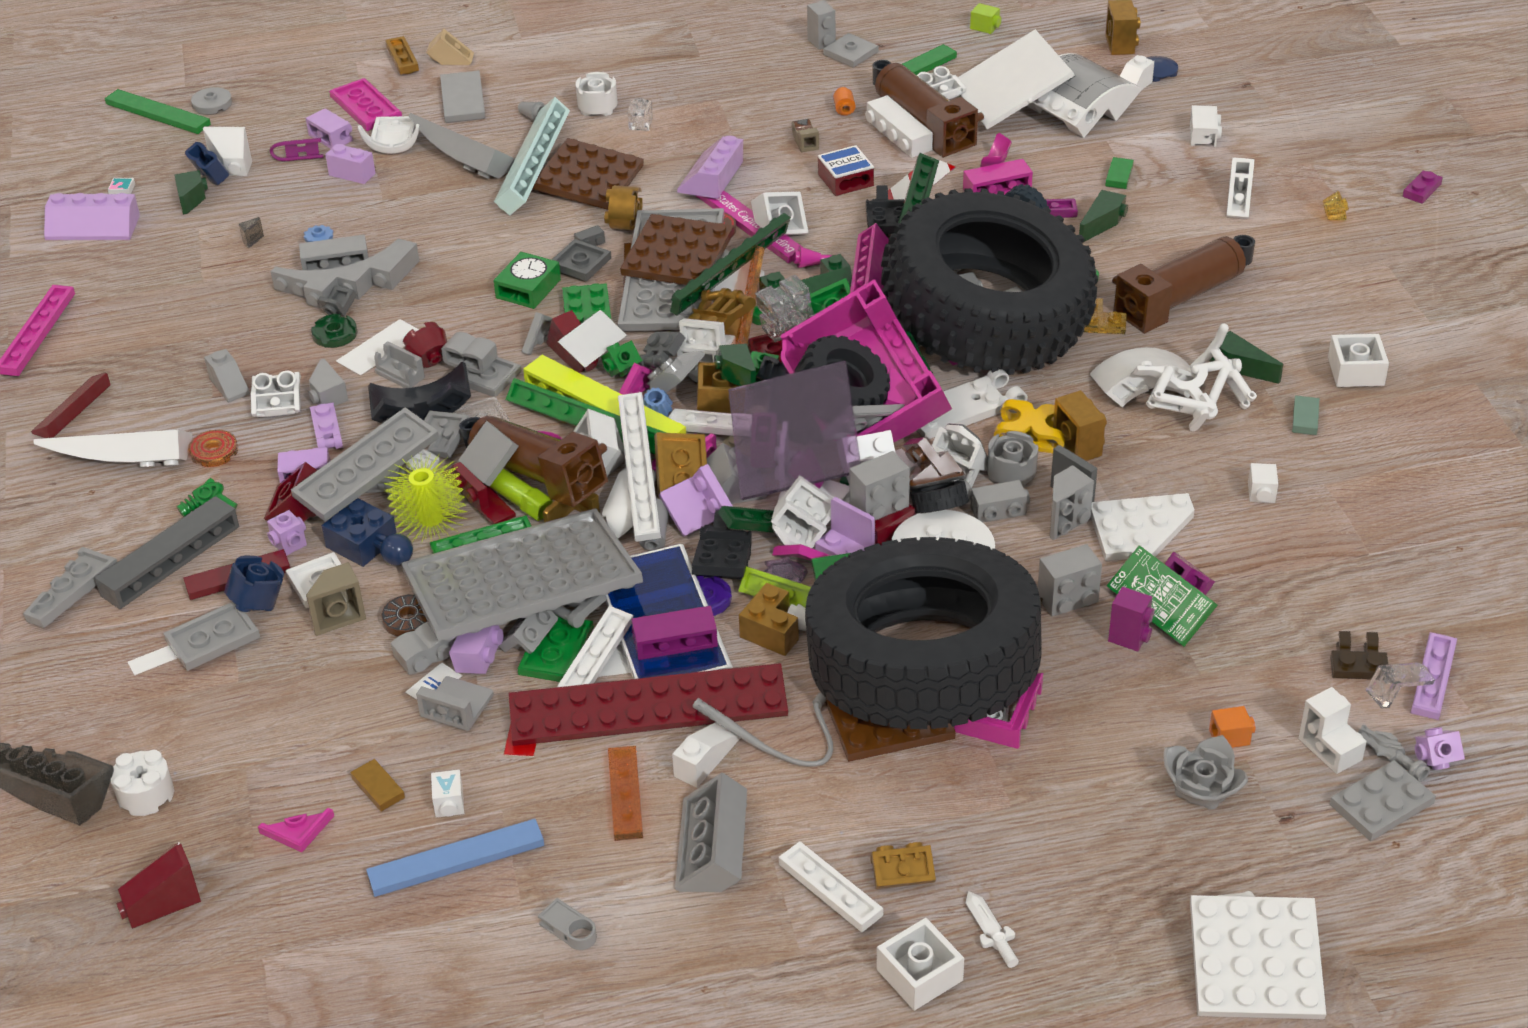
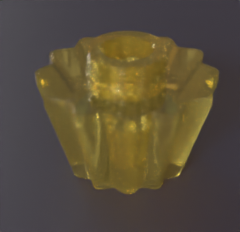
M1339 191L1323 200L1328 220H1347L1346 211L1349 210L1346 198H1342Z

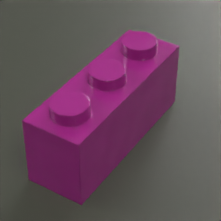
M711 605L631 619L633 640L638 660L718 647L717 627Z

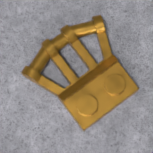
M722 288L719 291L712 292L710 290H703L701 293L702 300L698 309L693 308L694 313L687 319L724 322V330L726 331L734 321L755 307L756 300L751 296L744 295L741 290L731 291L729 288Z

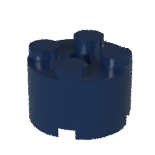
M244 555L236 558L235 563L231 566L224 593L236 604L235 607L239 611L250 612L251 609L272 611L284 577V572L279 565L270 561V564L261 562L262 557L254 555Z

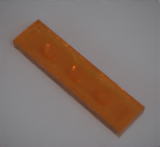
M636 746L608 748L614 841L643 838Z

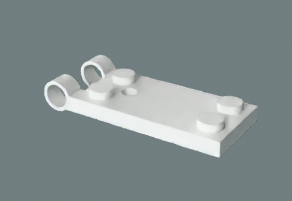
M1002 369L993 373L990 370L985 377L943 391L952 410L917 431L928 440L936 436L939 427L945 428L949 423L963 424L965 426L1000 414L1002 404L1006 400L1027 401L1028 396L1018 386L1010 388L1006 395L1002 396L997 389L1004 387L1008 383L1009 375Z

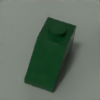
M200 170L174 174L183 215L188 214L206 199L204 190H208L206 177L201 178Z
M747 344L719 345L718 355L714 356L715 369H719L721 378L745 389L755 390L756 369Z

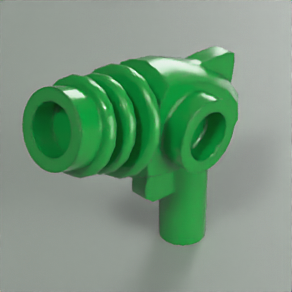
M210 478L203 485L192 491L193 497L188 495L189 500L185 498V503L181 501L176 507L180 514L185 517L215 496L235 509L238 504L222 494L224 490L223 484L215 482Z

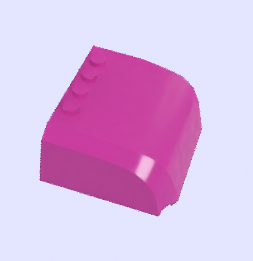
M875 279L781 335V360L792 379L794 370L808 346L818 338L836 335L837 337L846 336L849 340L855 339L864 347L868 346L874 355L877 354L881 358V363L885 364L888 372L890 368L896 369L912 387L916 395L915 401L854 437L891 430L894 443L952 410L942 388L932 372L924 364ZM812 413L824 432L830 426L829 422L819 420L818 416Z

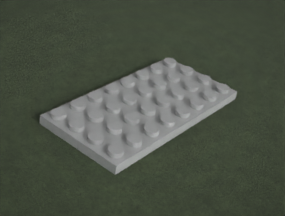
M724 208L638 210L631 248L651 214L724 223ZM626 276L618 327L622 331L680 330L679 321L684 318L687 319L694 313L692 309H698L702 298L676 316L670 312L671 297L675 291L683 289L686 285Z

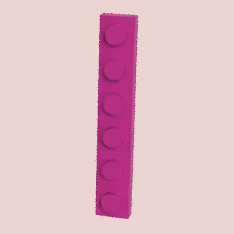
M52 285L1 357L0 374L19 376L75 295L74 287Z

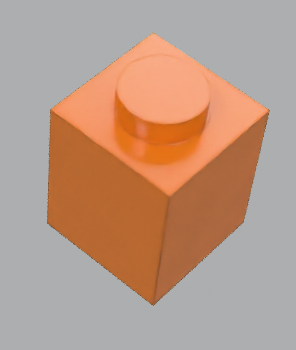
M1245 706L1212 710L1209 726L1212 737L1223 735L1232 748L1250 745L1252 733H1255L1256 727L1253 717H1249Z

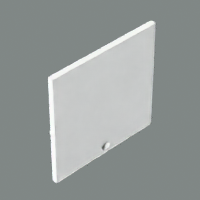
M1035 29L962 74L958 79L966 87V92L960 96L978 109V113L982 112L984 114V120L981 123L986 129H989L1075 75Z

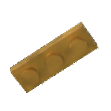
M404 36L385 40L386 47L400 75L419 71L418 62Z

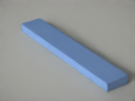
M532 819L366 869L374 897L542 847L544 846V839L536 819Z

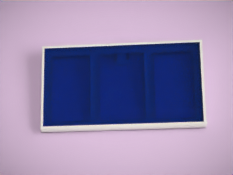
M683 544L631 555L630 557L642 572L643 582L635 584L631 588L611 591L606 595L608 607L611 606L633 615V618L708 606L695 574H692V565ZM632 624L620 642L633 679L733 668L718 629V647L638 660Z

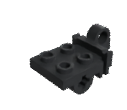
M877 185L876 199H872V201L866 199L868 228L876 223L888 238V234H895L894 228L899 221L904 199L888 200L887 185Z
M715 510L714 525H704V528L703 526L700 528V540L692 562V574H695L696 577L711 578L713 576H722L727 579H742L751 556L752 531L730 530L719 515V510Z

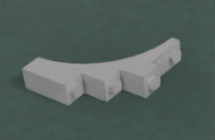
M398 238L390 246L374 256L350 265L324 270H293L275 266L271 270V276L275 290L306 298L307 305L323 309L318 299L320 296L328 298L335 285L354 290L357 294L355 299L359 300L373 285L393 290L420 260L417 243Z

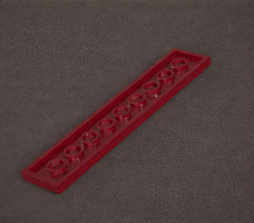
M778 663L509 692L513 746L711 725L715 723L708 716L693 708V704L698 698L734 722L788 716L782 665Z

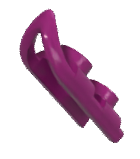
M321 138L282 141L272 145L269 150L271 156L278 161L324 158L323 154H319L318 142H321ZM285 146L286 157L277 156L273 149ZM298 152H306L307 155L299 156Z

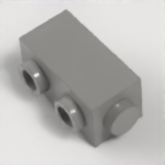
M1020 480L971 488L970 507L975 518L982 523L1026 515L1030 496L1028 490L1023 488Z

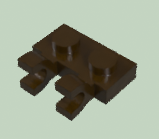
M1339 631V642L1336 643L1337 650H1332L1330 655L1332 678L1389 679L1390 670L1387 652H1378V632L1366 633L1367 643H1364L1363 652L1351 651L1350 631Z

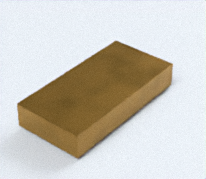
M375 759L350 772L353 781L381 812L405 798L404 791Z

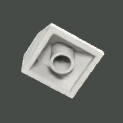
M204 127L203 132L207 149L217 155L228 170L229 176H247L252 164V158L245 127Z

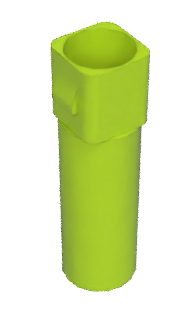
M504 468L490 486L491 489L520 507V510L537 521L544 518L543 511L548 505L553 503V500L549 499L548 495L537 488L531 487Z

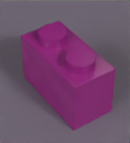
M1122 586L1112 602L1108 642L1137 652L1144 642L1148 643L1152 634V628L1149 627V624L1155 612V609L1151 608L1152 596Z

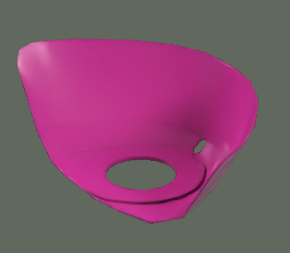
M998 133L989 155L982 158L980 167L1004 163L1012 141L1003 134Z

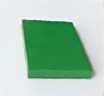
M557 616L558 620L537 648L530 654L525 651L517 668L518 675L560 682L591 635L594 628L593 621L584 620L581 627L575 628L569 625L567 620Z

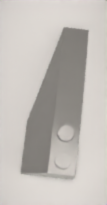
M409 114L412 122L415 125L419 124V130L441 151L464 163L463 168L472 172L478 169L477 174L488 179L490 175L499 179L509 172L515 158L417 115Z

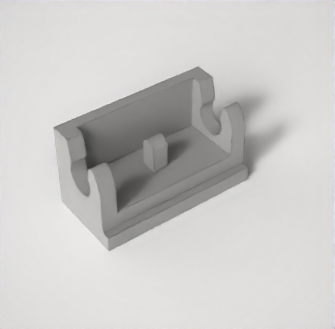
M388 341L383 344L384 356L382 358L380 353L375 352L376 369L374 370L376 374L404 388H412L425 378L421 357Z

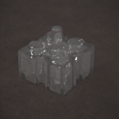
M796 275L780 281V287L774 289L772 286H769L755 293L757 306L763 312L759 315L762 329L775 343L782 340V334L814 316L813 309L808 305L811 303L809 288Z

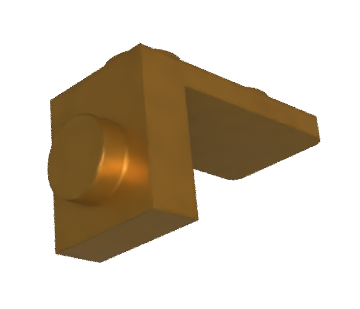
M592 493L575 507L554 501L543 511L544 523L566 517L574 509L584 512L596 508L600 513L599 496Z

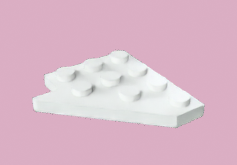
M1188 493L1092 502L1091 519L1105 561L1128 559L1139 545L1156 557L1194 517V507Z

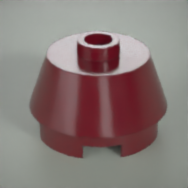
M425 322L426 327L416 332L414 329L410 330L403 339L405 350L422 358L423 368L435 366L443 360L441 348L447 343L445 330L439 327L436 322Z

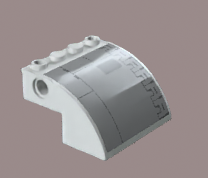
M1066 53L1059 56L1073 71L1075 76L1026 106L1038 113L1044 110L1064 121L1070 131L1085 138L1103 114L1117 121L1142 89L1138 85L1081 55Z

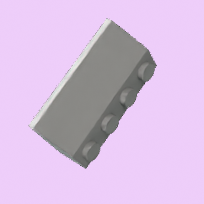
M720 773L683 798L675 889L679 892H722L741 880L747 788L724 773Z

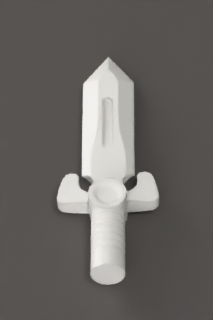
M968 891L966 904L984 934L980 935L982 947L988 948L993 946L994 949L999 951L1009 968L1015 967L1019 961L1007 941L1015 938V932L1008 926H1005L1004 932H1001V926L983 897Z

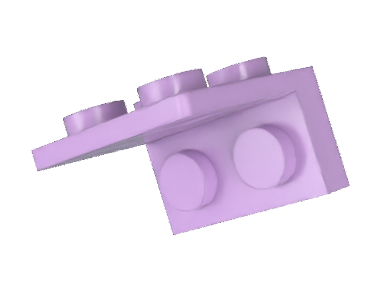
M708 464L700 467L693 477L659 494L660 499L683 537L699 530L701 526L704 527V525L714 523L715 510H720L721 506H732Z
M834 497L831 500V530L815 542V550L832 556L853 553L860 549L864 551L865 547L874 545L875 518L850 505L848 502Z

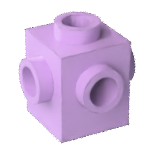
M290 510L267 521L269 541L278 550L284 549L286 556L307 545L304 534L306 526L300 517H296Z
M1442 727L1426 729L1425 735L1415 737V754L1417 759L1423 760L1428 766H1432V770L1449 768L1450 762L1465 759L1459 731H1443Z

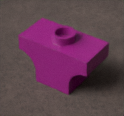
M1174 551L1165 562L1166 566L1205 595L1215 583L1214 580Z

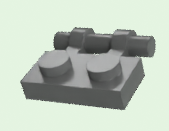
M654 332L647 339V345L643 349L646 354L640 355L642 362L638 364L646 368H660L669 356H675L686 337L680 332Z

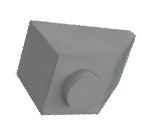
M226 348L204 357L209 379L228 403L250 394L235 359Z
M321 359L309 379L311 390L308 391L312 403H317V405L334 403V406L348 401L344 380L325 359Z

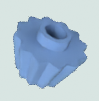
M315 225L304 232V239L306 242L333 239L334 231L329 226Z
M652 388L644 394L643 403L646 407L668 417L669 412L672 411L671 405L673 402L664 390Z

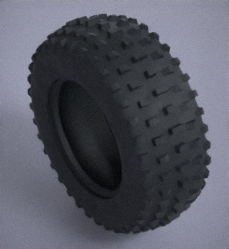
M965 188L962 193H958L956 189L950 190L948 195L940 192L935 194V199L927 197L923 199L922 205L915 204L912 207V211H908L901 219L900 224L897 223L894 228L895 234L892 233L888 244L885 245L881 261V267H883L881 285H884L882 292L904 331L910 332L917 346L922 345L925 347V353L931 356L935 353L941 357L940 361L944 363L950 360L958 363L957 368L963 369L964 366L972 367L974 372L980 373L981 369L991 370L992 373L1002 369L1008 375H1014L1015 370L1029 373L1032 367L1040 370L1045 367L1046 362L1053 364L1057 361V356L1063 357L1078 342V337L1082 336L1085 325L1088 326L1091 322L1096 308L1097 286L1095 285L1098 283V276L1096 275L1094 257L1090 256L1091 249L1089 246L1083 245L1084 237L1074 233L1075 227L1073 225H1065L1062 216H1053L1050 214L1051 209L1047 207L1041 209L1035 206V201L1030 200L1027 203L1019 200V195H1014L1012 198L1004 196L1003 191L993 194L989 193L987 189L973 192L971 188ZM976 269L991 272L1013 281L1025 291L1006 292L988 289L962 278L953 270Z

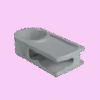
M558 898L538 915V918L541 919L539 922L541 927L567 943L573 949H589L596 942L597 934L594 922ZM582 928L591 931L590 935L580 939L571 936L577 929Z

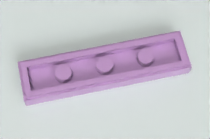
M1432 632L1429 633L1411 714L1439 720L1457 638Z

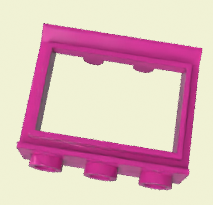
M1037 673L1032 685L1020 697L1010 722L988 716L974 722L968 719L967 724L954 726L956 733L1019 749L1021 729L1026 730L1029 710L1034 711L1037 694L1041 695L1043 673Z

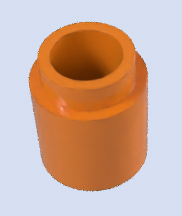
M840 87L835 91L833 100L837 113L843 116L852 114L856 108L852 91L846 87Z

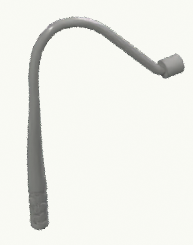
M818 693L812 703L826 737L828 750L824 758L817 761L798 760L778 752L700 698L693 704V708L751 745L792 764L806 767L820 766L828 762L832 756V737L819 709L826 702V697L822 693Z

